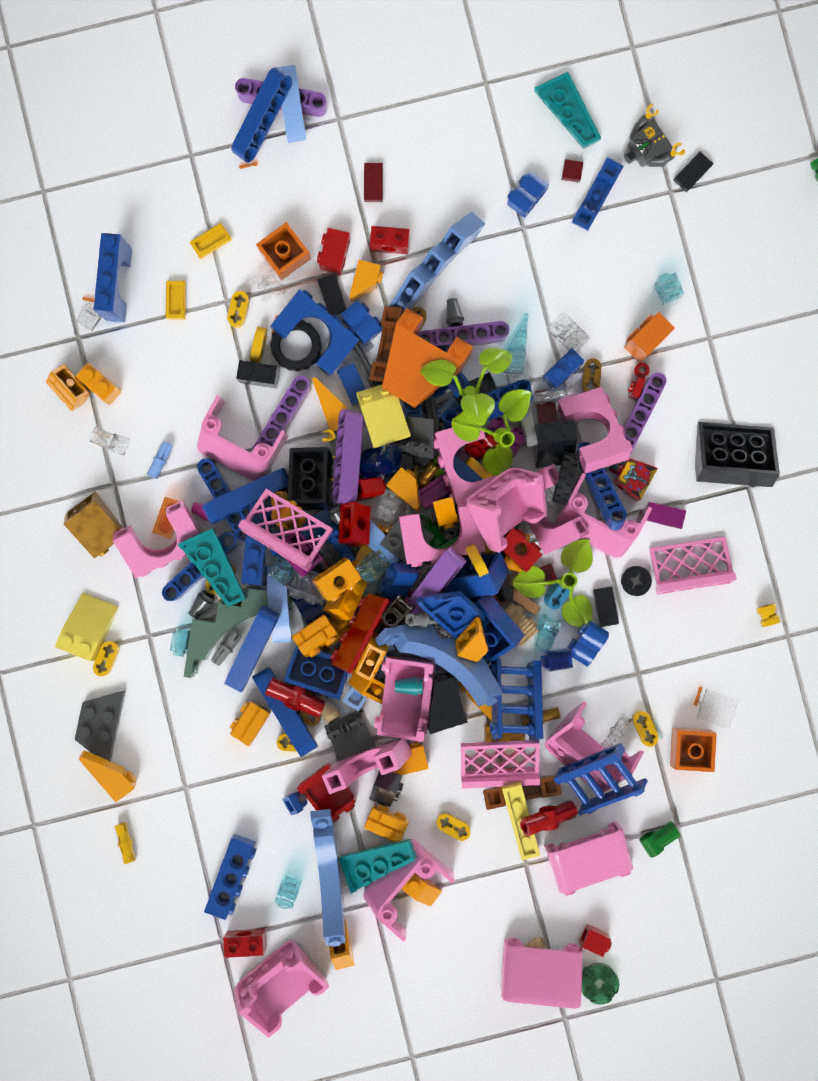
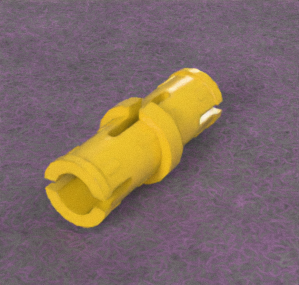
M127 822L114 825L118 839L117 846L118 848L120 847L123 863L128 864L136 861L132 847L133 840L132 838L130 839Z

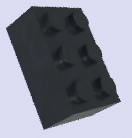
M290 448L288 501H295L299 507H302V510L331 509V481L329 479L332 477V453L329 448Z

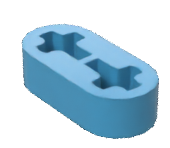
M559 583L553 584L544 597L545 605L553 610L559 609L568 598L569 589L561 588Z

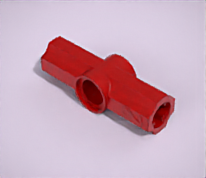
M274 678L270 680L265 691V695L283 702L287 708L296 711L301 710L317 718L320 717L325 706V701L308 694L302 687L290 686Z
M570 800L556 806H543L539 808V812L522 818L521 822H519L520 828L526 836L543 830H556L559 828L560 823L576 818L578 810L574 802Z

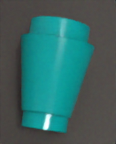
M416 676L395 681V692L415 696L423 694L422 678H417Z

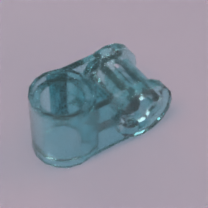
M546 614L542 615L538 625L539 631L536 633L533 642L536 650L546 652L552 648L562 620L559 619L557 621L547 617ZM541 638H545L548 642L547 647L544 649L538 644Z

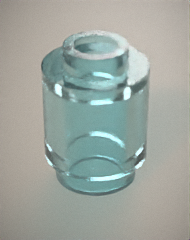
M176 628L175 632H173L170 651H173V655L184 657L187 654L190 637L189 629Z

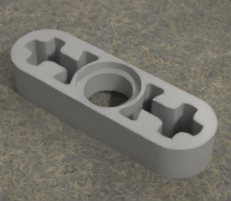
M529 404L527 414L520 420L526 447L537 446L536 430Z

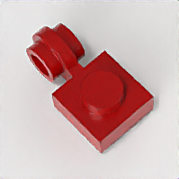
M641 362L634 367V374L637 378L635 381L630 382L627 390L630 392L628 398L632 400L639 398L646 380L645 377L650 372V368L646 363ZM639 368H643L644 373H641Z
M487 434L484 439L465 444L463 448L477 461L484 457L486 451L493 448L497 442L494 440V436Z

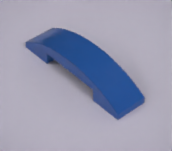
M607 157L571 223L589 231L621 173L623 165Z

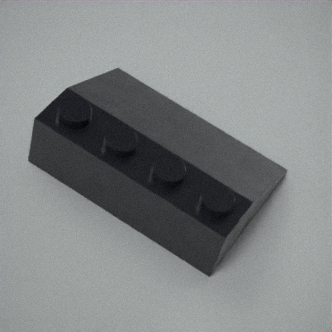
M698 422L695 456L696 482L773 487L780 475L774 427Z

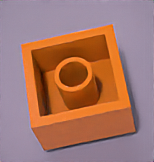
M287 222L256 244L259 253L280 281L311 260L309 251Z
M660 312L655 316L651 314L626 339L628 343L624 348L641 363L675 327Z
M672 727L670 766L675 770L715 772L717 733L712 730Z

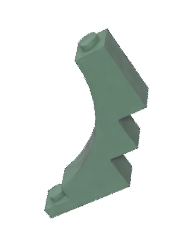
M244 588L246 599L242 600L241 606L231 605L228 607L224 603H218L216 621L192 619L183 677L192 678L195 677V674H198L200 664L197 662V659L207 660L218 641L230 629L242 621L256 616L263 605L268 608L266 590ZM288 594L289 612L294 608L295 599L292 598V594Z

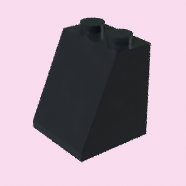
M575 420L535 425L537 446H533L535 468H543L552 464L561 466L565 452L575 454L577 445Z
M448 672L439 674L437 679H434L428 723L430 734L468 723L452 674L449 675Z

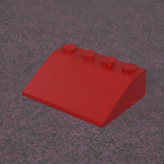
M372 594L362 597L358 605L360 608L358 614H354L349 622L352 626L348 632L344 631L340 639L342 645L339 650H334L330 658L333 660L332 665L354 675L370 639L380 625L383 613L389 607V600Z

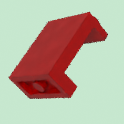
M328 762L301 782L297 789L306 796L316 811L330 809L333 823H335L343 811L347 813L356 806L354 803L357 798L349 787L329 794L322 775L332 767V764Z

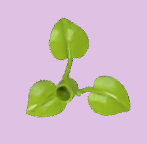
M487 348L480 353L479 362L484 367L476 388L467 386L463 390L457 376L454 375L456 366L447 360L429 362L420 370V374L435 386H446L454 379L459 395H462V410L472 420L484 426L495 408V402L492 397L483 393L478 394L484 374L487 369L494 374L504 372L512 362V354L500 348Z
M516 389L505 393L501 397L498 408L504 413L502 418L506 428H498L495 432L481 427L482 425L472 420L464 411L453 418L451 422L454 433L460 439L467 442L477 440L480 431L494 436V440L499 444H496L495 448H490L486 451L483 457V466L489 473L495 476L511 467L513 453L509 446L514 443L515 436L510 432L511 428L507 419L517 422L525 417L532 395L530 391Z
M577 540L568 544L563 549L561 563L569 567V573L561 575L558 580L544 581V572L540 568L532 566L528 572L522 570L512 580L514 588L528 598H539L545 593L544 585L559 583L561 588L569 589L570 601L565 602L561 609L564 621L575 627H581L583 623L587 624L589 620L592 621L593 612L589 599L584 595H577L574 599L572 598L573 587L577 585L578 581L572 569L577 573L587 571L593 562L590 540Z

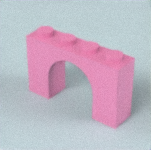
M602 387L558 400L557 411L562 421L575 420V422L592 419L602 423L607 429L608 435L603 440L579 448V461L585 473L629 460L632 445L629 440H626L622 424L618 423L617 413L614 408H611L609 396L607 393H604Z
M449 428L434 433L433 446L434 449H438L440 455L437 457L439 467L444 468L445 475L443 480L445 486H449L451 494H448L449 498H453L454 505L457 508V506L467 505L466 499L497 476H491L475 482H467L461 479L453 467L454 455L461 446L471 442L460 439L453 429ZM480 431L477 440L485 438L483 431Z
M555 464L536 472L543 474L545 491L558 483L560 474ZM581 516L564 524H554L546 517L538 523H529L530 529L545 555L589 534Z
M184 500L166 508V516L177 536L175 541L165 549L154 550L143 545L131 525L113 533V543L135 578L144 577L156 568H163L175 559L180 560L184 558L186 554L177 544L202 533Z
M467 505L457 506L460 524L458 539L454 544L443 549L433 548L425 542L418 513L399 516L407 565L411 564V567L422 566V562L425 561L435 564L450 547L460 555H467L465 548L472 544L475 545L481 556V552L486 551L484 539Z
M398 738L337 761L322 775L329 794L347 788L355 779L374 769L379 768L381 775L400 769L412 755L407 740Z

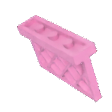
M265 489L246 519H242L238 525L242 532L307 572L312 566V561L333 531L328 525L268 489ZM270 496L275 500L276 506L265 508L264 501ZM290 508L292 516L281 518L279 509ZM277 510L278 519L267 522L266 512ZM263 513V523L255 524L251 521L256 514ZM302 517L308 519L309 526L297 528L296 519ZM293 520L295 529L284 531L282 522ZM279 523L281 532L271 534L268 525ZM321 527L326 530L322 537L314 539L312 529ZM310 530L311 539L300 542L298 532ZM296 533L297 543H286L285 535ZM313 543L314 550L310 556L304 554L301 545Z
M726 537L649 549L657 595L730 584L737 580L736 573H733ZM721 542L723 550L720 554L710 549L713 543ZM699 545L705 549L701 558L691 552L694 546ZM680 548L687 553L682 561L673 555L676 549ZM662 551L668 555L664 563L656 559L655 552ZM707 552L717 557L712 565L703 560ZM688 555L698 560L694 568L684 563ZM670 557L679 563L675 571L665 566ZM719 559L726 563L727 571H719L714 567ZM700 562L710 568L706 574H700L695 570ZM681 565L691 571L687 577H681L676 573ZM662 568L672 574L668 580H660L659 572Z
M539 740L460 743L462 789L502 787L521 782L522 786L540 785ZM527 747H535V750L530 754L523 751ZM507 748L515 749L511 755L504 752ZM487 749H494L496 751L491 756L485 753ZM465 750H475L476 753L469 757L465 754ZM501 754L506 759L499 764L494 759ZM519 754L525 757L520 763L514 759ZM480 755L486 759L482 764L475 761ZM531 761L535 764V767H524V765ZM490 762L496 766L493 769L485 768ZM509 762L515 765L514 768H505L504 766ZM470 764L477 767L476 769L465 770Z

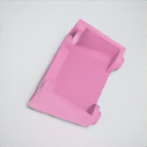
M516 467L509 468L466 499L467 508L490 550L498 553L507 547V540L502 536L521 521L535 524L547 516L543 474Z
M387 656L383 660L381 670L385 671L386 678L380 716H376L374 728H377V735L424 742L428 729L436 663L422 657ZM416 676L417 678H422L423 694L415 696L395 692V681Z
M617 821L609 823L607 830L602 828L600 829L601 832L566 844L561 842L560 847L559 845L554 846L553 843L544 845L560 893L566 896L572 895L578 889L619 875L620 877H625L631 874L633 864L623 829Z
M518 938L504 939L500 981L501 998L512 1003L572 1009L581 1007L582 947L569 943L563 947V951L524 947V944Z
M288 940L237 983L234 993L239 1014L269 1038L281 1028V1014L309 990L315 996L323 994L329 988V984L302 948L294 940Z

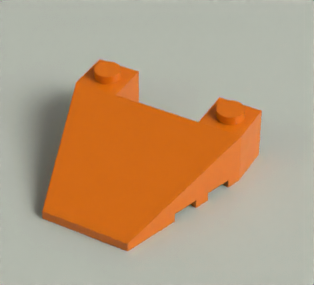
M406 308L395 326L382 389L416 408L431 396L435 390L441 387L429 383L420 374V370L429 362L447 360L456 366V372L454 373L456 375L463 370L472 356L473 346L456 337L447 352L439 349L417 336L423 326V317Z

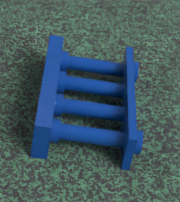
M497 658L491 662L489 669L502 692L506 694H526L528 696L527 706L502 705L501 694L497 698L498 701L492 705V722L490 723L492 740L502 738V733H524L529 736V740L544 739L541 660H533L527 663L526 667L501 666V658ZM501 674L526 675L528 685H501ZM502 713L527 714L529 724L527 726L502 725Z
M622 743L558 769L553 780L557 785L565 782L571 786L582 802L578 811L579 816L586 813L591 814L602 807L632 796L637 797L644 793L648 780L644 778L636 781L624 765L622 755L625 748ZM609 764L615 765L628 785L620 787L605 766ZM594 770L599 771L612 791L604 793L590 772ZM584 777L596 794V797L589 799L574 778Z

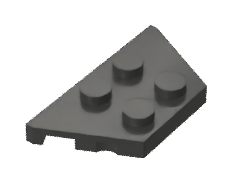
M126 691L82 702L74 740L90 753L111 761Z

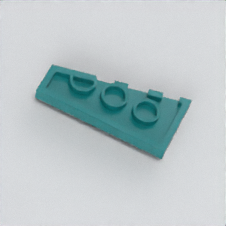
M569 72L534 87V92L583 149L601 140V136Z
M214 528L177 544L228 607L246 599V595Z
M410 838L342 854L339 857V861L352 894L378 878L386 876L393 870L395 871L414 861L417 855Z

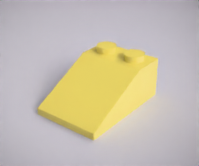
M382 385L356 392L373 448L411 437L399 398L382 389Z
M82 593L64 624L55 647L90 662L95 661L119 607Z

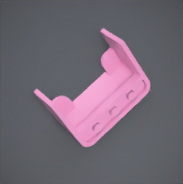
M217 395L202 421L197 441L198 451L251 481L267 475L288 435L281 430L273 447L260 443L254 447L252 453L218 436L222 428L218 415L225 401Z
M582 473L577 477L572 487L567 505L562 506L556 518V524H564L581 516L589 534L578 540L589 539L591 547L613 558L622 557L640 534L652 508H643L636 522L628 520L625 521L622 529L617 531L611 530L607 524L584 513L588 506V500L583 494L578 492L586 474Z
M585 701L565 716L545 742V748L564 765L605 749L581 729L585 724V720L581 715L587 704ZM640 750L631 757L626 752L623 753L622 762L631 774L634 773L644 751ZM609 764L605 766L617 783L625 780L615 765ZM594 770L590 772L603 792L611 789L599 771ZM579 776V778H581L585 783H587L584 777Z
M411 839L417 858L395 871L393 870L386 876L371 882V884L365 887L363 893L364 900L379 921L403 942L406 940V928L396 920L397 909L390 902L411 876L416 873L421 878L428 879L438 871L451 883L455 881L454 872L415 839Z

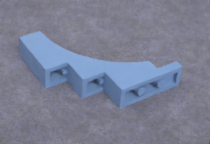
M471 211L453 224L442 241L430 249L423 262L410 271L389 307L403 308V312L406 308L411 310L455 257L478 237L486 223Z
M405 624L385 628L375 639L378 646L386 644L391 646L395 644L399 652L421 656L443 667L462 683L474 698L478 707L486 704L487 706L495 704L498 701L497 698L503 693L483 657L478 662H474L457 656L456 639L454 637L440 639L433 625L421 627L420 625L408 626Z
M326 809L310 811V819L313 826V838L320 881L323 938L326 945L335 947L341 943H346L344 898L341 890L337 835L331 811Z

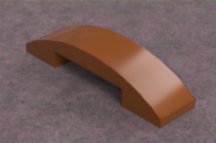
M384 306L381 319L383 329L377 358L372 363L370 381L383 382L395 326L403 314V308Z
M555 775L540 776V785L522 786L525 799L561 795L560 784L557 785L553 780ZM490 787L483 790L486 810L506 806L502 787Z

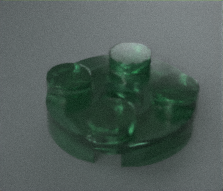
M593 963L585 966L582 969V994L596 1005H604L612 1001L620 987L618 976L612 967L604 963ZM599 979L604 981V984H601V988L595 985V982Z

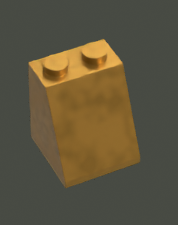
M96 491L64 515L63 525L94 559L97 556L102 557L109 551L108 548L114 544L113 533L123 529L122 525Z

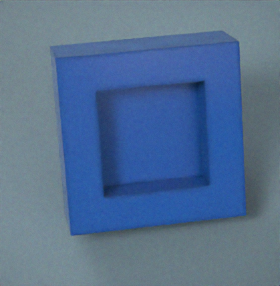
M299 791L282 798L290 815L300 813L308 803L307 800L299 802L298 797L301 795Z

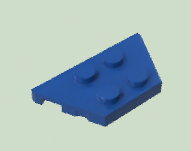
M461 591L420 596L417 598V604L455 639L462 634L476 617L480 618L481 623L485 620V614Z

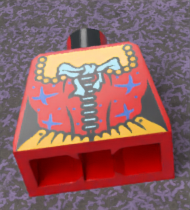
M629 458V460L624 461L623 465L620 463L610 465L608 470L617 475L613 484L634 501L638 502L642 499L658 468Z

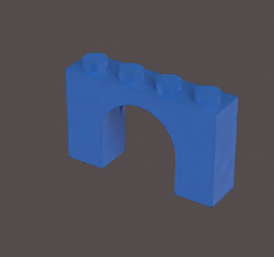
M101 233L93 310L105 321L125 323L127 304L120 297L118 279L120 266L131 267L132 248L121 234Z
M299 289L269 327L285 339L300 320L308 317L321 320L329 330L330 340L327 348L314 364L328 376H331L360 339L356 337L357 335L350 327L347 329L342 325L343 321L336 315L332 317L327 312V307L320 302L317 304L313 301V296L308 291Z
M250 505V507H249V513H250V511L252 510V508L254 507V505ZM272 511L266 512L267 522L273 520L271 518ZM263 513L256 514L251 521L255 524L263 523ZM274 524L268 525V528L273 529ZM247 534L241 583L267 585L266 546Z

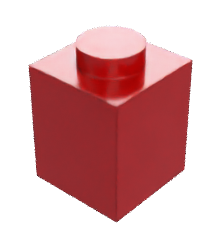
M586 924L579 939L582 948L601 957H604L605 952H609L612 945L608 933L589 924Z

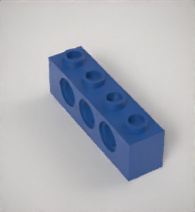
M237 834L232 836L204 913L226 920L228 915H233L236 904L233 903L236 896H240L243 885L240 883L242 878L247 877L250 870L247 864L249 859L253 860L257 848H254L256 841ZM234 856H242L243 862H236ZM227 874H234L236 881L229 880ZM221 892L228 893L230 898L223 899Z

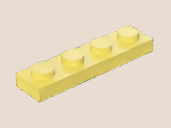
M521 782L502 786L521 860L539 857L540 851L535 834L526 836L520 828L519 822H521V819L530 816Z

